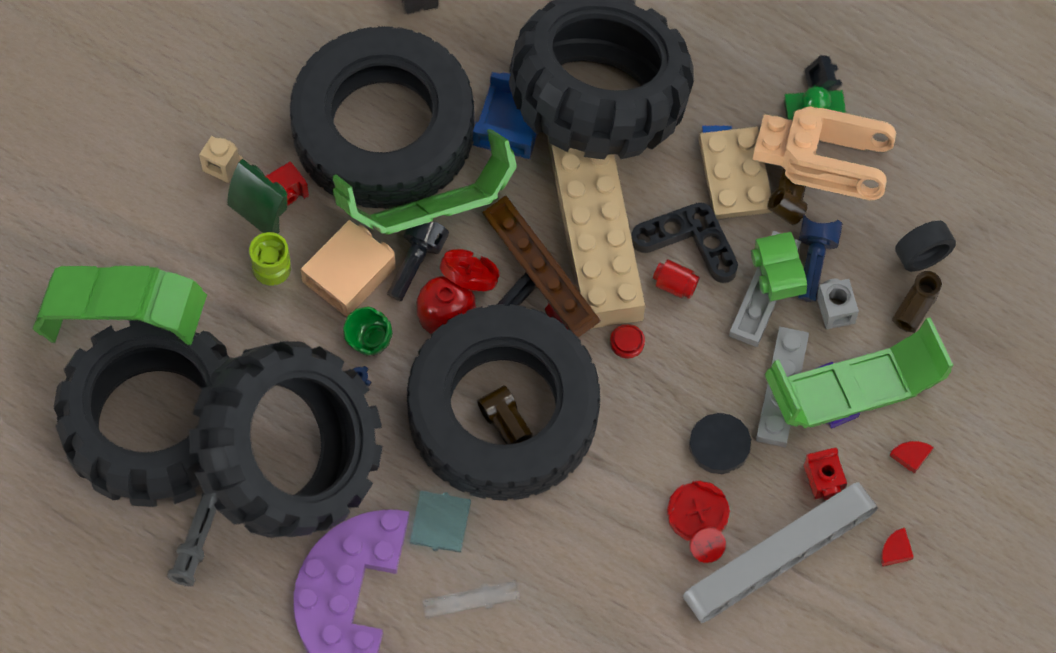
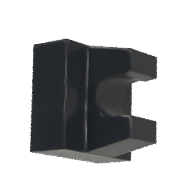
M820 55L804 69L809 88L819 86L827 91H836L842 86V81L836 79L835 75L838 67L831 62L830 56Z

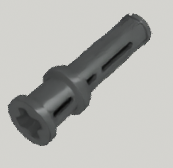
M204 492L202 493V498L192 520L186 540L176 550L178 556L173 569L168 571L167 577L179 585L191 587L195 583L193 576L198 563L204 559L202 548L217 511L214 504L219 498L215 493L207 495Z

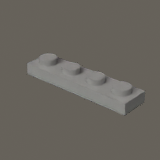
M773 231L771 236L781 233ZM794 239L797 246V250L799 251L801 241ZM757 267L729 333V337L755 347L759 345L777 300L770 301L768 294L762 293L759 284V276H762L759 267Z
M779 326L772 364L775 360L779 359L787 377L802 372L809 332ZM767 383L756 441L786 448L791 425L786 424L772 390Z

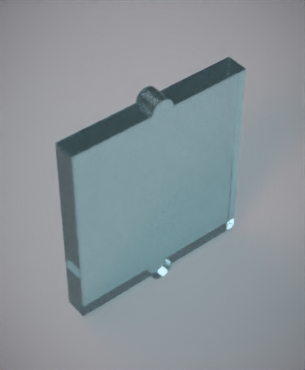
M420 491L410 544L431 547L433 551L443 549L461 553L471 500L449 496L447 492L442 495Z

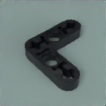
M694 203L639 223L632 230L633 248L641 253H649L693 237L714 280L720 283H728L736 277L737 259L712 208L705 203ZM696 213H699L701 217L705 216L704 225L706 229L703 231L700 220L694 219ZM668 222H676L681 230L671 234L666 232L664 226ZM656 227H658L659 234H655ZM644 233L646 237L650 236V242L640 239V234ZM707 237H715L720 241V245L717 248L711 249L706 247L703 241ZM721 254V260L724 266H730L729 272L725 273L723 269H719L720 262L718 256H720Z

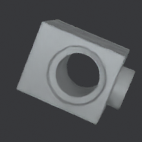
M835 278L820 284L817 301L826 330L855 324L859 310L850 280ZM830 299H840L843 304L836 305Z

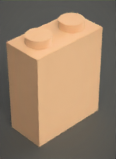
M349 219L301 268L302 282L347 317L396 268L395 253L388 244L384 242L379 243L372 238V234L365 226L361 224L357 226Z

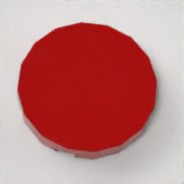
M453 249L444 254L440 262V270L451 282L473 291L484 292L496 287L500 271L487 257L481 256L478 259L473 257L474 252L464 249Z
M700 480L692 481V483L681 485L671 495L667 508L668 521L677 535L684 540L690 541L693 533L705 526L714 527L722 533L727 527L730 507L721 489L712 483Z

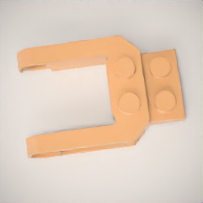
M812 106L795 111L793 120L764 114L753 160L782 166L786 170L785 175L794 184L865 200H877L884 195L887 183L886 175L881 170L815 155L818 142L824 141L864 151L868 149L885 152L893 149L896 131L887 122ZM881 133L886 135L888 140L879 142L873 138V135ZM865 180H874L879 186L869 188L863 182Z

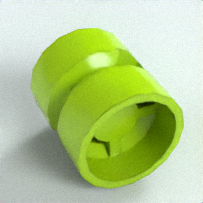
M266 232L256 236L251 241L249 247L255 278L262 284L269 286L284 282L291 272L289 248L285 238L273 232Z

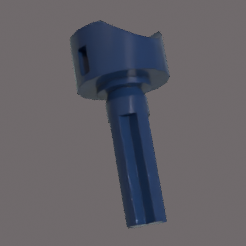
M806 215L803 216L799 240L809 246L804 267L807 290L806 294L799 295L798 299L805 300V302H816L826 249H835L839 245L843 225L840 220L830 223H817L808 219Z

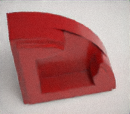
M909 441L895 447L889 456L915 474L931 454L934 447L920 441Z
M905 528L895 531L886 540L881 554L882 567L913 560L914 555Z

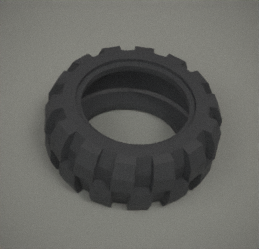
M552 0L542 10L538 9L520 29L519 37L515 41L509 68L511 74L509 86L516 108L521 110L524 122L536 134L540 132L548 135L550 144L566 152L572 148L585 152L584 157L605 160L606 156L611 154H618L620 159L639 156L647 147L653 150L674 133L675 127L682 122L694 83L692 60L686 42L677 29H669L667 19L652 8L646 11L635 6V0ZM576 61L601 62L626 72L641 86L628 90L597 88L576 79L561 65Z
M129 320L130 326L118 331H114L112 325L91 337L93 346L87 352L81 348L75 352L64 368L66 380L61 381L56 389L54 410L57 415L56 429L67 459L79 477L87 478L91 482L93 490L111 500H119L121 496L129 498L131 506L156 507L157 499L172 497L174 504L196 497L195 488L199 487L200 483L194 471L201 469L198 453L190 454L189 435L181 442L163 450L153 452L132 451L114 444L99 430L100 414L106 400L119 385L134 376L147 372L164 371L176 373L190 379L201 390L202 388L211 387L213 385L210 381L212 373L230 358L227 354L226 346L208 331H202L200 334L195 332L192 344L187 345L173 332L140 320Z
M281 341L244 350L242 355L229 358L212 373L210 381L213 385L202 388L192 414L199 417L198 428L190 429L189 446L190 454L198 453L201 469L194 471L205 495L215 493L219 498L214 504L215 508L234 525L245 524L244 527L252 534L270 538L308 536L316 531L329 530L347 518L350 513L349 508L359 507L373 485V482L367 478L369 472L377 471L380 467L383 446L376 445L375 429L382 428L377 406H369L364 396L369 391V388L353 369L342 370L345 361L321 346L311 348L305 342ZM275 385L291 390L305 401L317 421L320 432L321 450L316 470L309 482L294 495L278 489L264 476L255 460L251 445V424L255 410L263 396Z

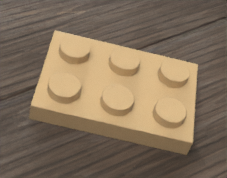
M758 127L700 133L699 135L711 208L717 219L772 213L767 207L771 191L765 162L753 160L759 135Z

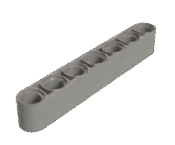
M856 482L696 583L682 597L701 623L707 622L868 519L877 511L878 506L863 486Z

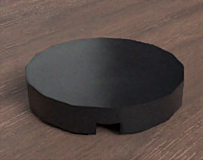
M715 413L705 416L696 423L691 431L689 449L699 467L710 473L726 474L744 465L750 454L751 437L748 428L741 420L730 414Z

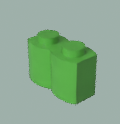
M792 232L756 239L755 249L751 250V258L754 267H759L762 276H759L762 293H767L770 301L806 294L807 280Z

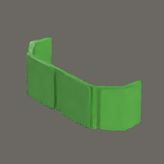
M488 129L487 134L492 155L474 184L371 215L356 207L352 187L337 174L333 175L335 185L333 193L336 204L352 218L372 229L374 227L381 234H392L431 222L433 218L438 216H451L492 203L494 199H498L497 194L499 190L505 188L517 168L515 155L510 148L508 139L494 130Z
M60 266L55 268L50 277L32 329L51 343H55L63 319L140 320L171 331L187 345H191L207 294L194 280L160 270L158 267Z
M931 317L926 318L916 333L891 348L788 377L778 359L766 371L765 377L786 424L796 427L801 425L803 428H808L915 397L920 392L945 380L951 373V368L954 365Z

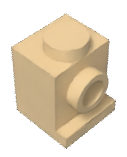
M213 136L209 138L199 154L202 170L227 183L232 179L238 162L243 159L242 156H239L237 147L231 141Z

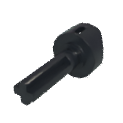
M435 221L406 229L403 236L412 245L407 251V255L387 292L388 296L402 302L421 262H423L426 256V252L439 254L449 235V231L444 226Z

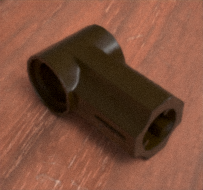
M783 168L779 187L772 193L767 207L789 224L795 225L802 220L808 208L807 203L803 201L806 186L792 183L785 175L786 170Z
M923 271L916 276L913 286L892 318V321L900 329L915 333L931 306L936 302L942 287V281L935 272ZM928 285L932 288L933 292L925 293L919 286Z
M505 385L477 400L483 417L489 424L493 423L506 445L520 443L532 438L531 430L518 412L516 401Z

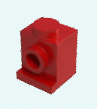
M291 161L265 176L273 183H279L286 190L287 206L294 203L300 195L304 199L309 196L306 180Z
M837 447L806 455L804 469L814 499L824 497L825 500H828L847 486V480L838 457ZM831 471L832 476H825L823 473Z

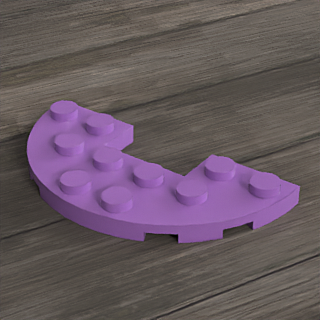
M379 510L357 515L328 531L310 550L300 568L294 590L295 621L303 645L308 653H379L383 629L353 624L365 568L397 574L410 516L409 511Z

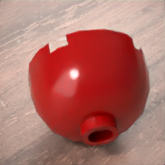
M438 276L429 280L421 288L416 301L419 322L427 332L432 334L451 318L476 308V298L473 291L451 282L445 276Z

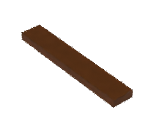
M507 195L482 212L568 329L579 338L601 322Z

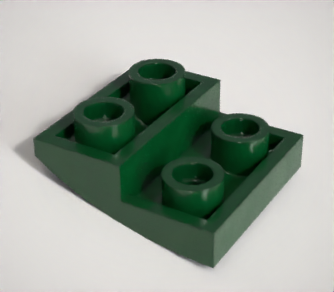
M241 159L231 179L227 205L262 233L273 232L278 234L279 217L287 210V192L282 185L277 182L273 183L266 178L258 166L250 165L244 159Z

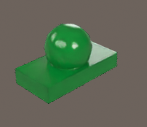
M814 86L810 87L805 93L784 95L786 119L793 120L795 111L809 106L846 113L843 90L827 91L823 87Z

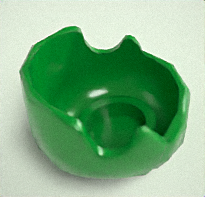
M369 306L355 309L347 316L343 326L344 339L347 344L360 354L366 356H375L382 353L389 346L393 335L391 322L382 312Z

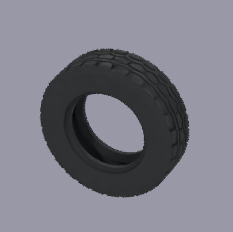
M393 26L367 27L357 29L354 32L350 31L320 47V50L316 51L306 61V66L302 67L296 78L297 83H294L291 93L290 119L292 136L297 156H299L305 171L310 173V177L319 187H323L324 191L334 196L333 188H335L333 175L337 174L352 187L356 206L361 205L366 208L390 209L428 198L438 193L439 189L447 186L453 180L454 175L460 172L472 148L471 142L473 141V130L475 127L474 97L472 87L469 86V78L465 70L461 69L460 62L453 54L449 53L448 49L439 42L433 41L432 38L419 32H413V30L400 27L393 28ZM376 83H394L407 87L421 96L429 106L432 117L425 132L410 145L390 152H372L351 144L337 130L334 118L341 103L351 93L364 86Z
M504 304L488 305V307L483 308L481 306L468 310L467 313H460L451 318L445 325L442 324L431 334L430 340L427 339L418 351L419 356L414 359L410 370L411 375L408 378V421L412 432L411 436L416 449L420 451V456L428 467H432L433 472L444 482L448 481L450 486L464 493L466 491L472 496L483 499L487 497L491 498V500L508 501V499L512 498L513 500L529 498L532 494L538 495L550 490L552 485L556 486L565 480L570 472L573 473L583 461V457L586 456L596 432L600 410V384L598 383L599 378L595 364H592V357L585 345H581V340L570 329L567 330L565 328L566 325L554 317L550 318L546 313L533 308L530 310L526 309L525 306L511 304L510 306H504ZM507 360L524 364L539 373L549 385L555 399V411L548 424L532 438L509 445L488 443L470 434L457 420L451 406V399L460 380L475 367L491 361Z

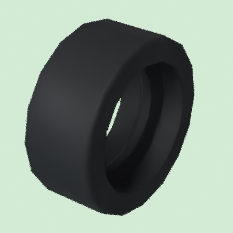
M932 221L916 227L903 236L895 246V252L904 268L909 272H915L929 268L946 258L956 247V240L945 222Z

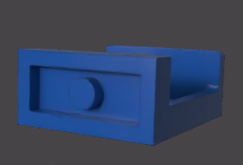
M492 72L490 87L479 122L475 123L473 130V146L491 150L487 130L492 129L509 140L510 148L515 156L530 159L538 134L524 122L521 110L516 108L509 86L511 74Z

